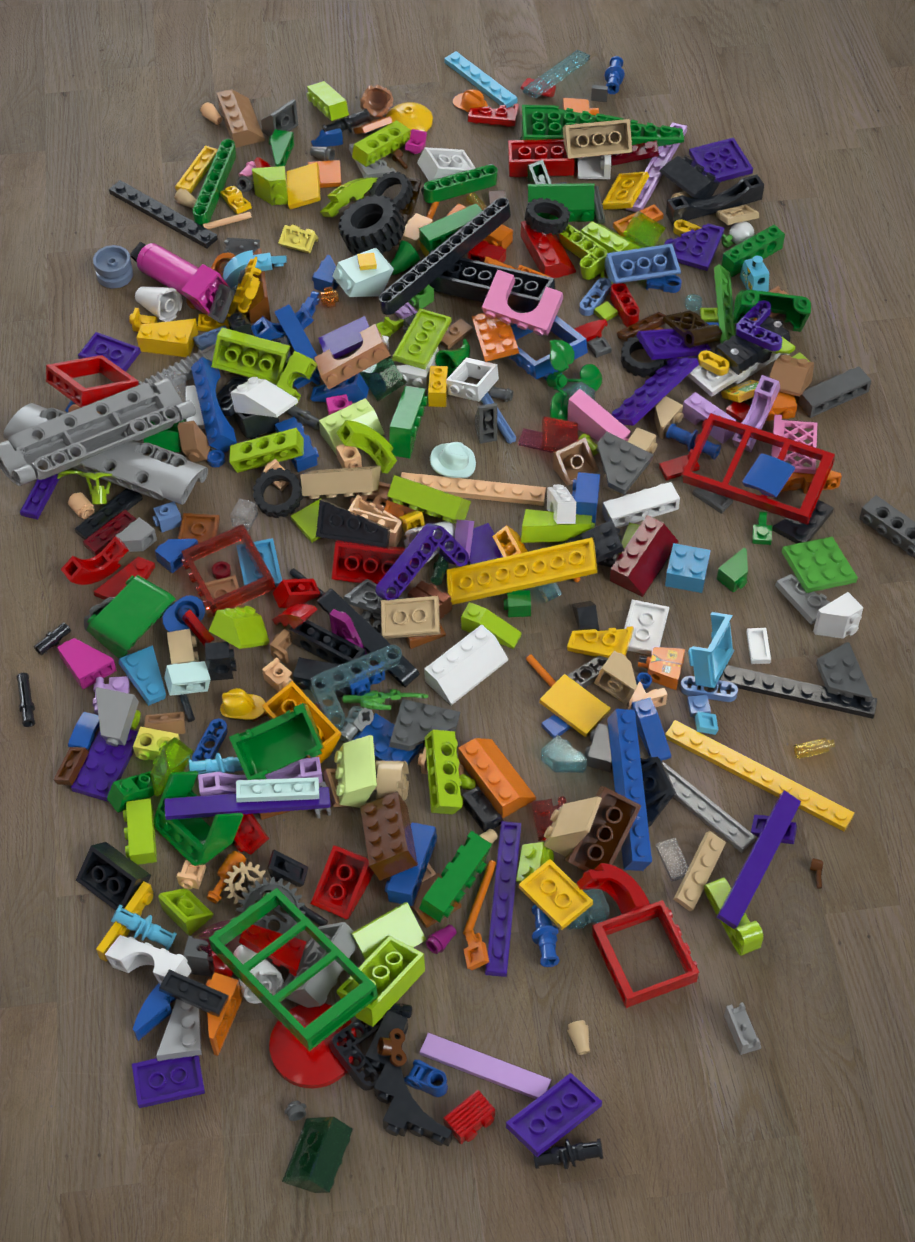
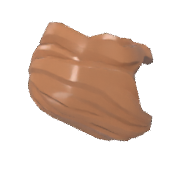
M380 85L375 87L368 86L360 100V108L363 110L367 108L373 118H382L393 105L391 91Z

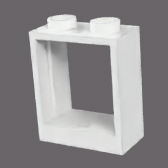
M466 358L446 380L448 395L479 402L499 379L497 364ZM468 377L481 379L477 385L464 382Z

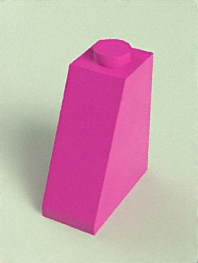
M75 638L57 647L60 658L82 690L96 683L97 677L105 678L117 671L114 660L110 656Z

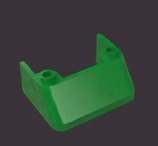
M197 771L171 772L154 816V826L192 865H204L233 843L243 814L215 815L211 827L201 817L166 820L165 799L197 796L192 791L198 776Z

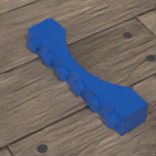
M201 357L193 364L191 370L209 446L226 453L230 449V445L236 444L237 441L234 429L225 418L216 396V384L221 378L220 370L211 367L212 361Z

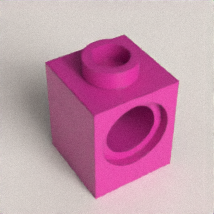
M347 394L326 398L328 415L352 405V401H348Z

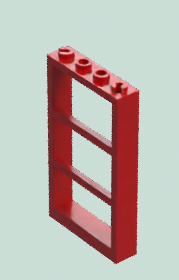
M710 413L708 419L703 421L701 434H698L695 439L696 445L694 450L691 449L688 454L689 461L687 465L684 464L682 467L683 483L808 525L835 463V454ZM713 426L743 435L723 482L692 473ZM749 438L782 448L778 459L784 461L788 450L821 461L800 509L769 499L767 495L761 494L760 496L729 485Z

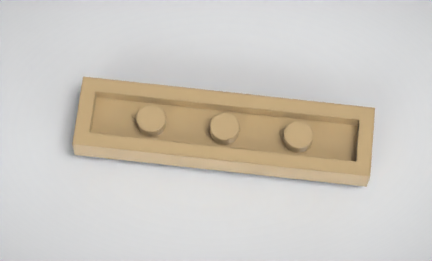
M711 831L705 833L673 899L688 911L694 910L704 885L707 883L726 844L725 841Z

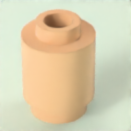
M74 493L70 496L68 505L80 518L87 519L94 514L93 504L83 493Z

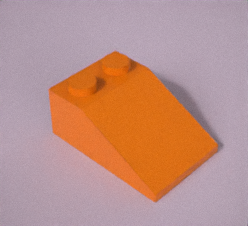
M214 972L212 979H208L206 986L229 995V999L219 1017L207 1012L209 1039L214 1055L218 1056L242 1002L243 995L239 980Z

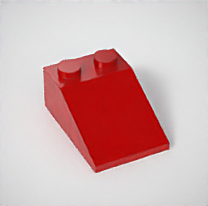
M333 845L310 904L348 920L374 873L369 866L368 858Z

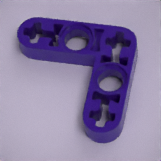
M758 301L757 305L753 306L736 325V334L740 338L767 350L779 351L782 348V337L760 327L771 313V304L768 301ZM750 318H757L758 320L752 321ZM760 334L763 335V337L758 338L755 337V335Z

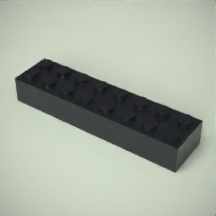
M467 258L459 259L429 284L436 292L484 303L497 270H501L514 275L515 283L508 297V306L513 310L526 313L533 311L538 306L546 287L556 290L554 278Z

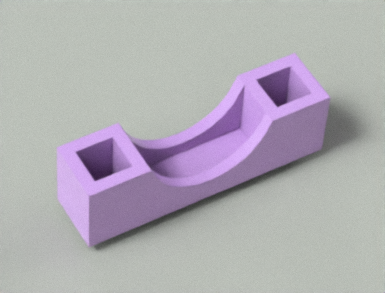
M764 375L761 376L754 392L751 407L742 424L762 429L780 390L779 381ZM734 434L732 439L734 446H739L743 435ZM749 438L744 450L751 452L756 439Z

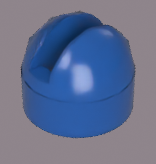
M641 672L636 677V684L638 685L641 682L643 688L647 689L652 683V677L648 673Z

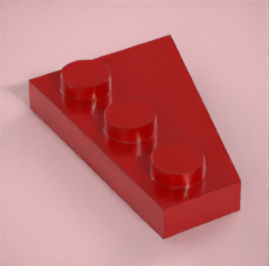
M514 104V107L507 108L505 105H499V108L495 109L489 106L470 108L468 122L475 124L486 123L489 125L497 124L508 127L515 126L519 104Z
M138 556L94 591V596L103 600L109 597H116L127 586L125 583L132 575L134 577L139 575L147 580L155 569V563Z
M251 925L242 932L239 943L258 954L283 934ZM292 938L268 957L273 959V964L278 967L283 965L290 970V974L296 976L307 941Z

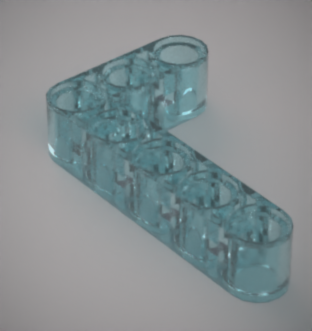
M389 645L313 677L311 692L319 710L329 720L333 717H338L341 720V723L333 724L339 731L344 727L345 714L334 691L397 666L402 656L401 649L397 645ZM394 653L397 655V658L390 659L387 654ZM376 660L379 662V665L374 667L369 662ZM358 667L361 673L355 674L351 669ZM337 674L341 675L343 677V680L336 681L334 680L333 676ZM322 682L325 684V687L319 689L315 686V683ZM329 699L333 702V705L325 706L323 701Z

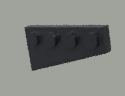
M323 499L319 501L316 537L383 548L389 547L390 528Z

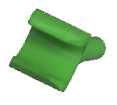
M723 233L722 244L728 248L733 244L731 241L733 236Z

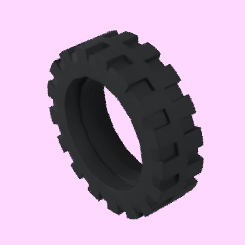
M392 171L389 174H383V177H379L377 182L373 183L369 196H381L389 187L400 184L402 185L401 191L393 200L399 210H403L406 207L405 205L411 201L413 187L404 174Z
M538 198V200L533 199L532 202L528 203L524 220L527 225H530L531 229H535L539 233L544 232V234L551 233L554 235L562 233L563 230L567 229L570 212H568L569 209L567 207H564V204L558 203L556 200ZM536 213H549L558 219H544Z
M636 335L634 338L630 337L623 344L621 350L622 366L626 368L628 373H633L634 376L639 375L642 378H646V376L653 377L658 369L667 364V359H656L650 363H641L634 360L630 354L635 350L644 349Z
M272 468L267 473L263 472L261 477L256 479V485L253 486V498L260 511L267 516H274V518H279V516L286 517L288 516L287 514L294 513L296 507L300 506V500L303 499L302 486L297 476L291 473L290 470H283L282 468L274 470ZM282 480L291 484L293 491L291 497L281 505H271L265 502L263 495L265 489L271 483Z

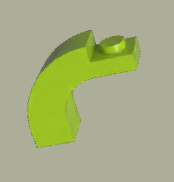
M345 420L336 433L345 446L357 447L368 453L375 463L381 466L382 473H389L397 462V459L391 452L393 450L392 445L374 429L362 423Z

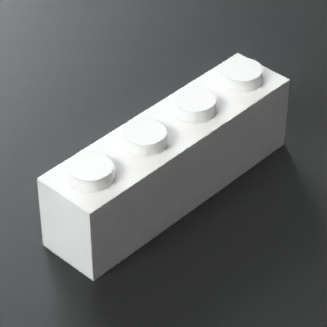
M669 482L603 502L602 514L606 522L613 520L615 527L619 528L628 525L629 522L636 523L642 521L647 515L655 517L678 510L680 497L673 484Z

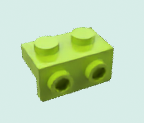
M544 842L522 845L516 882L518 884L521 883L549 859L553 861V850L545 847Z

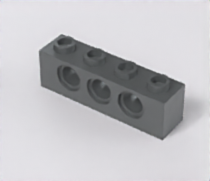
M875 495L862 507L859 519L876 530L880 535L889 539L894 545L906 551L908 555L915 558V522Z

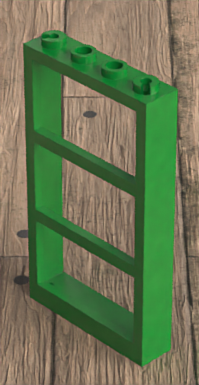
M278 888L265 894L260 901L250 905L245 912L231 919L226 926L215 931L214 935L209 937L211 950L308 1051L316 1047L378 998L376 985ZM280 905L297 924L246 963L242 964L225 945ZM305 930L328 954L273 996L250 970ZM335 960L359 986L304 1028L280 1002Z

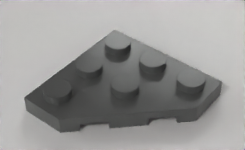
M606 432L597 442V450L600 453L608 487L625 495L653 460V454L609 432Z
M403 699L389 747L411 751L416 748V745L425 743V736L432 730L455 732L460 712Z

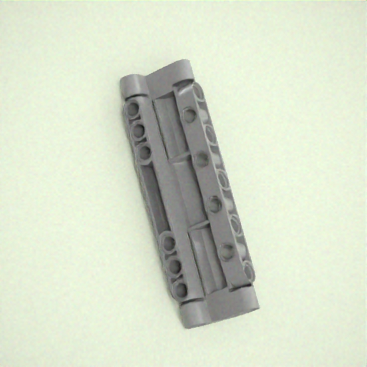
M168 378L151 385L144 383L12 435L8 441L0 443V469L18 486L36 479L42 480L75 467L80 461L132 440L138 441L171 428L174 423L194 416L196 410L190 400L182 402ZM32 436L38 437L39 440L34 439ZM38 466L43 467L45 470L39 469Z
M30 403L22 407L12 417L4 430L3 436L8 440L9 437L20 431L64 415L66 412L55 408L47 409ZM32 436L34 439L39 440L38 437ZM134 440L80 461L77 466L72 467L85 473H110L112 477L100 478L158 500L166 498L181 505L186 502L197 481L203 483L208 474L207 467L186 460L181 454L151 443L142 444Z

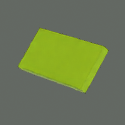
M419 308L392 356L393 361L425 370L452 322L451 317Z

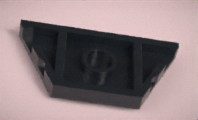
M659 757L640 758L648 827L653 824L676 793Z

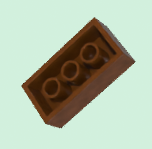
M398 791L360 806L369 866L378 879L381 881L417 866L418 862L408 807Z

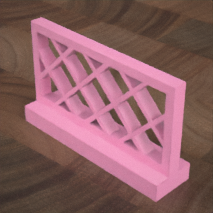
M774 415L773 434L791 438L803 444H806L803 442L804 440L809 439L811 443L806 445L817 447V423L782 420V415ZM784 427H792L794 429L789 431ZM808 428L813 430L810 432H806L804 429ZM799 432L803 436L798 438L794 434ZM772 445L771 456L778 458L782 448ZM795 452L789 455L786 454L784 461L792 463V466L796 468L794 472L815 474L816 459ZM799 456L801 460L796 461L793 458ZM807 462L812 467H805L802 464Z

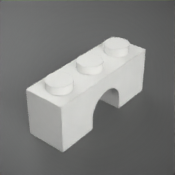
M559 484L548 487L547 510L554 512L553 519L557 524H575L576 501L564 485Z

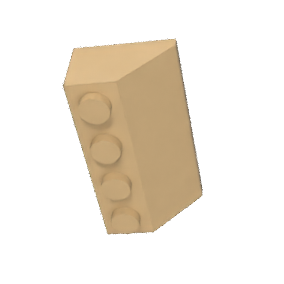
M630 119L573 124L563 127L564 145L568 159L632 153Z
M381 466L311 470L300 474L302 496L316 499L320 498L319 495H326V498L337 497V494L343 493L344 497L355 496V493L361 492V495H372L373 491L378 490Z

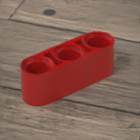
M613 283L611 285L610 300L614 308L618 310V315L623 324L628 327L639 322L640 310L624 283Z

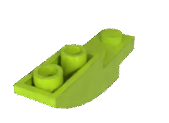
M378 178L355 179L339 186L328 195L330 202L320 213L323 217L336 216L339 213L338 210L346 206L350 201L363 199L364 194L372 189L373 183H376Z

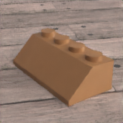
M232 89L218 92V106L230 138L235 142V148L265 141L249 98Z

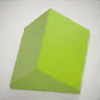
M183 888L163 892L158 896L162 910L188 936L196 932L214 915L188 889Z

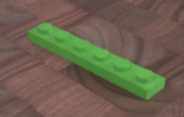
M718 264L714 267L719 327L722 330L720 342L723 344L724 341L736 335L735 323H733L734 308L730 272Z

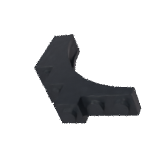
M388 1010L365 1055L377 1072L382 1071L374 1086L375 1096L383 1103H391L384 1116L383 1127L387 1133L393 1136L400 1135L404 1137L409 1129L415 1136L422 1137L423 1135L430 1138L431 1142L436 1145L442 1146L444 1144L449 1147L452 1141V1130L437 1123L420 1108L405 1084L401 1067L394 1066L390 1062V1056L378 1054L377 1045L380 1037L389 1038L390 1031L395 1028L401 1029L405 1035L408 1030V1018ZM396 1056V1059L400 1061L401 1058L399 1056Z

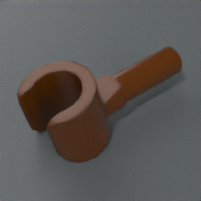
M396 149L393 152L392 160L398 161L404 169H407L408 166L402 160V151Z
M813 858L810 870L817 871V889H821L823 861Z

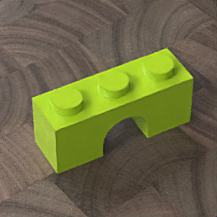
M294 351L293 355L288 359L285 370L281 372L276 386L299 401L301 395L293 389L294 381L301 377L310 380L318 364L313 359Z

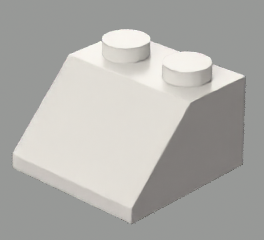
M849 592L845 593L818 610L813 630L814 634L842 639L848 635L855 634L859 629L858 626L862 618L863 607Z

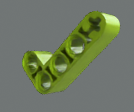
M568 224L567 229L559 233L560 242L563 247L581 258L580 268L582 277L586 280L593 279L605 270L604 264L607 250Z
M724 877L704 885L705 894L716 915L719 914L732 889ZM744 913L738 927L735 929L720 920L740 956L761 948L763 941L762 929L757 921L750 922L746 913Z

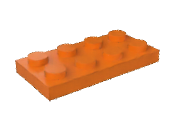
M485 313L472 316L485 362L519 353L510 324L502 322L497 317H487Z

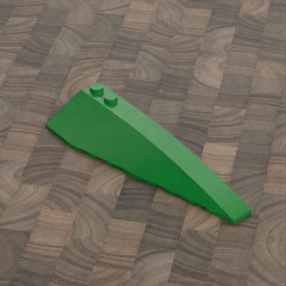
M522 105V140L564 139L563 127L565 125L623 120V118L598 113L595 116L591 115L588 111L579 113L574 112L571 108L563 110L555 105ZM631 120L630 122L632 145L656 140L658 146L684 142L683 129L664 125L656 127L653 123L648 122L647 125L639 124L637 120Z

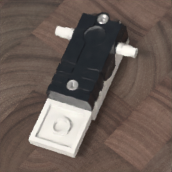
M768 316L760 325V327L774 332L790 342L789 331L783 328L781 320H775ZM736 334L729 340L724 341L723 344L718 345L715 349V354L729 361V371L726 375H716L698 365L688 374V377L712 397L732 383L739 384L776 360L780 355L790 354H775L770 350L740 338ZM757 334L755 337L759 338L763 337V335Z

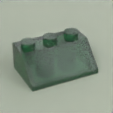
M334 1116L306 1118L282 1182L314 1193H330L338 1168L342 1163L345 1149L350 1142L353 1129Z

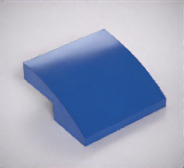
M761 453L742 483L745 487L759 490L763 495L776 498L796 468L785 461Z

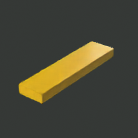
M204 146L176 184V191L182 188L191 194L211 167L218 149Z

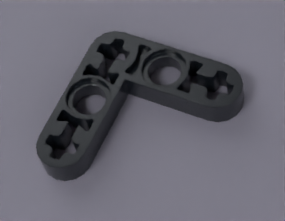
M383 1017L374 1027L369 1025L367 1028L365 1026L367 1023L357 1019L335 1034L329 1044L330 1050L357 1085L365 1091L374 1088L379 1075L357 1045L378 1031ZM356 1028L360 1030L362 1036L360 1038L354 1037L351 1029ZM345 1038H347L348 1041L344 1044V1046L337 1045V1042L340 1043L343 1040H345ZM349 1057L357 1058L359 1066L351 1065ZM371 1077L372 1080L366 1082L364 1078Z

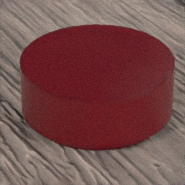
M224 561L215 563L212 566L213 577L217 580L230 577V565Z

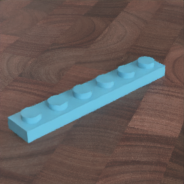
M458 52L445 57V64L499 105H505L507 108L517 103L515 95Z

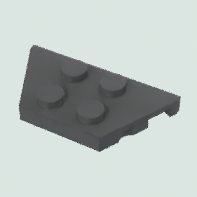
M849 642L817 659L816 665L828 693L841 694L849 698H853V695L864 697L866 702L872 701L873 696Z

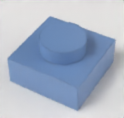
M707 695L689 696L687 698L690 717H695L697 712L711 713Z

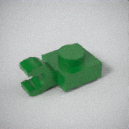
M759 512L758 525L753 524L752 544L771 545L772 525H766L767 512Z

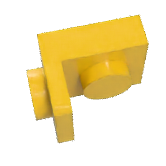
M135 308L133 314H130L129 322L132 324L133 331L139 332L142 324L157 323V317L140 315L139 308Z

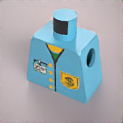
M754 256L752 259L745 260L740 273V279L746 289L768 292L769 271L763 263V258L761 256Z

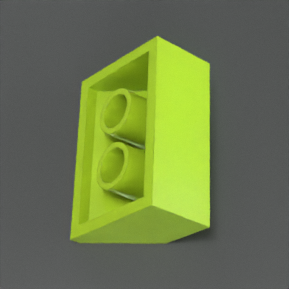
M593 221L581 229L584 235L605 248L607 253L641 248L618 233Z
M250 606L217 610L209 632L239 649L268 645L270 642L262 616L256 613V610Z

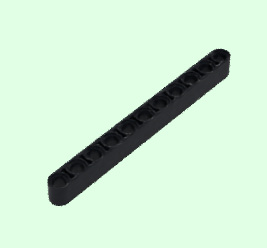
M507 198L495 200L379 295V302L382 313L385 315L394 314L511 217L509 200Z

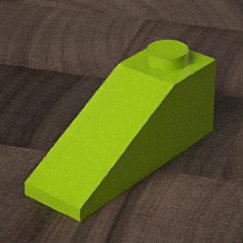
M470 602L461 616V630L471 633L482 624L496 637L499 644L512 649L515 648L522 635V632L487 608Z

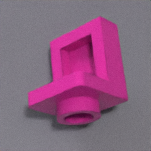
M412 129L410 139L405 144V150H409L413 154L421 153L426 145L427 132Z

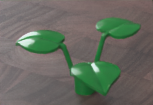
M550 340V362L557 372L548 375L547 384L558 391L551 400L550 419L552 425L568 420L569 398H566L567 393L560 389L567 382H581L580 389L586 394L596 392L602 384V374L593 364H586L581 368V379H567L564 374H561L569 368L568 365L573 363L575 358L572 346L562 340Z

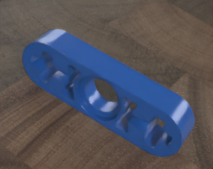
M214 719L210 722L192 755V761L202 760L203 756L204 759H214L228 733L227 724L223 719ZM208 741L215 742V746L212 748H206L204 745Z

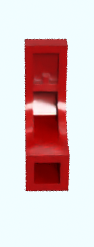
M115 536L98 555L89 559H80L72 556L61 568V571L72 583L78 585L93 584L113 574L121 566L119 561L129 549L120 538Z
M600 863L595 869L586 871L583 877L577 881L580 890L600 889L608 893L616 901L622 914L650 905L639 884L628 873L611 864Z

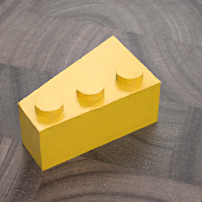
M196 318L142 324L137 334L138 347L141 352L190 357L195 343L193 337L198 335Z

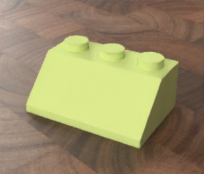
M366 399L360 400L319 420L320 434L336 455V446L343 444L336 433L345 420L362 423L384 436V431L376 412Z
M371 735L343 743L340 750L335 753L334 762L337 763L335 778L338 779L336 795L339 796V805L360 808V806L365 805L377 786L373 736Z

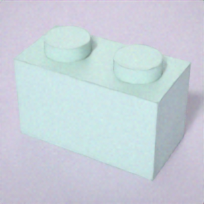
M205 661L167 665L164 676L170 696L207 692L211 680Z

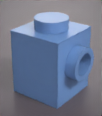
M175 502L153 508L155 516H152L153 522L156 527H160L161 532L181 526V515Z

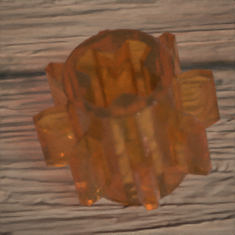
M326 287L324 292H320L322 305L326 304L327 308L336 307L335 303L339 302L337 289L333 290L332 287Z

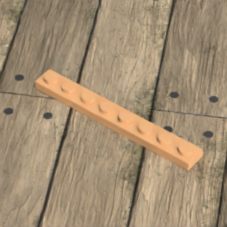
M405 472L401 474L403 478L458 497L544 506L546 487Z

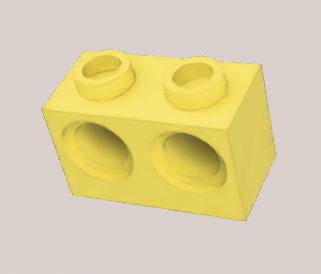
M140 727L133 749L135 756L139 759L154 760L161 764H174L181 742L179 734Z

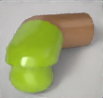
M459 765L460 787L466 790L474 789L476 786L475 780L464 775V766Z

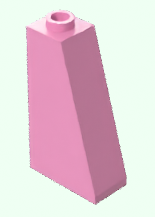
M579 389L569 398L567 423L590 435L597 441L606 432L625 441L629 440L631 431L584 391Z

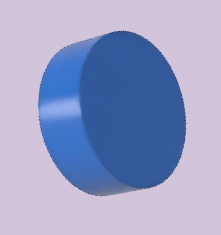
M212 450L208 454L207 462L211 467H220L225 463V455L221 450Z

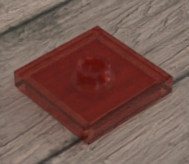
M543 417L542 449L555 452L578 441V423Z

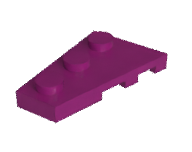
M333 609L329 614L332 633L365 649L351 618L345 612ZM365 650V657L367 662L369 660V656Z

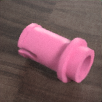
M247 162L246 167L238 174L239 178L241 176L250 177L253 174L252 168H256L255 162Z

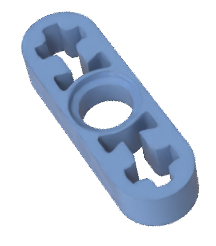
M608 278L598 279L582 299L579 308L582 315H593L594 309L600 306L610 293L612 283ZM592 295H598L599 298H598V299H594V298H592L591 296H592Z
M685 676L681 680L680 690L687 696L707 695L708 699L732 702L737 697L738 688L732 682L718 680L714 691L706 692L704 690L705 686H700V690H697L698 685L695 683V676Z

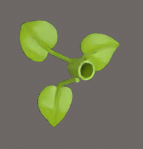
M65 470L58 473V479L70 474L86 477L90 494H92V504H107L106 494H109L111 482L108 481L107 487L104 489V486H99V478L112 477V474L105 472L85 473L80 470ZM90 478L96 481V486H93V488Z

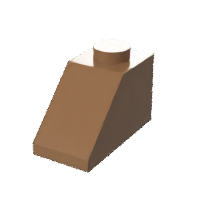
M194 420L178 423L181 447L186 457L191 462L207 460L211 446H209L208 439Z

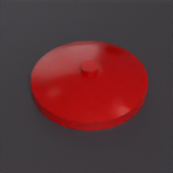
M324 1003L321 1006L309 1008L298 1005L290 1009L289 1012L305 1028L331 1008L332 1005ZM278 1020L272 1030L269 1042L271 1059L277 1072L289 1083L311 1089L325 1087L341 1079L347 1071L332 1053L329 1044L335 1034L352 1023L351 1020H348L310 1051ZM355 1028L351 1029L352 1035L357 1037ZM345 1038V1040H343L340 1043L337 1042V1045L344 1046V1044L348 1041L347 1038ZM349 1057V1062L353 1065L355 1057Z

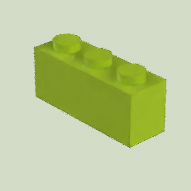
M151 798L126 802L127 810H123L124 822H127L128 826L124 828L125 840H128L129 843L128 846H125L126 857L130 858L137 865L157 862L154 809Z

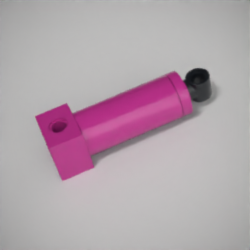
M139 242L130 253V257L137 263V267L142 273L169 288L176 289L178 293L188 298L197 310L206 315H209L219 284L228 286L221 275L204 264L197 267L155 243L145 245Z

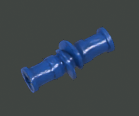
M614 56L610 59V67L606 69L604 74L609 94L618 93L619 85L625 76V72L621 68L623 66V59L619 56Z
M672 423L667 430L666 438H673L679 441V443L687 445L690 452L691 449L694 450L696 445L695 439L698 430L690 433L687 430L676 427V424ZM707 440L701 453L710 455L715 460L720 453L721 445L713 444Z
M533 905L531 910L535 915L536 930L532 934V940L535 944L539 945L542 957L540 964L544 967H553L560 961L555 949L556 942L558 941L556 936L559 933L558 927L553 926L550 918L538 906Z

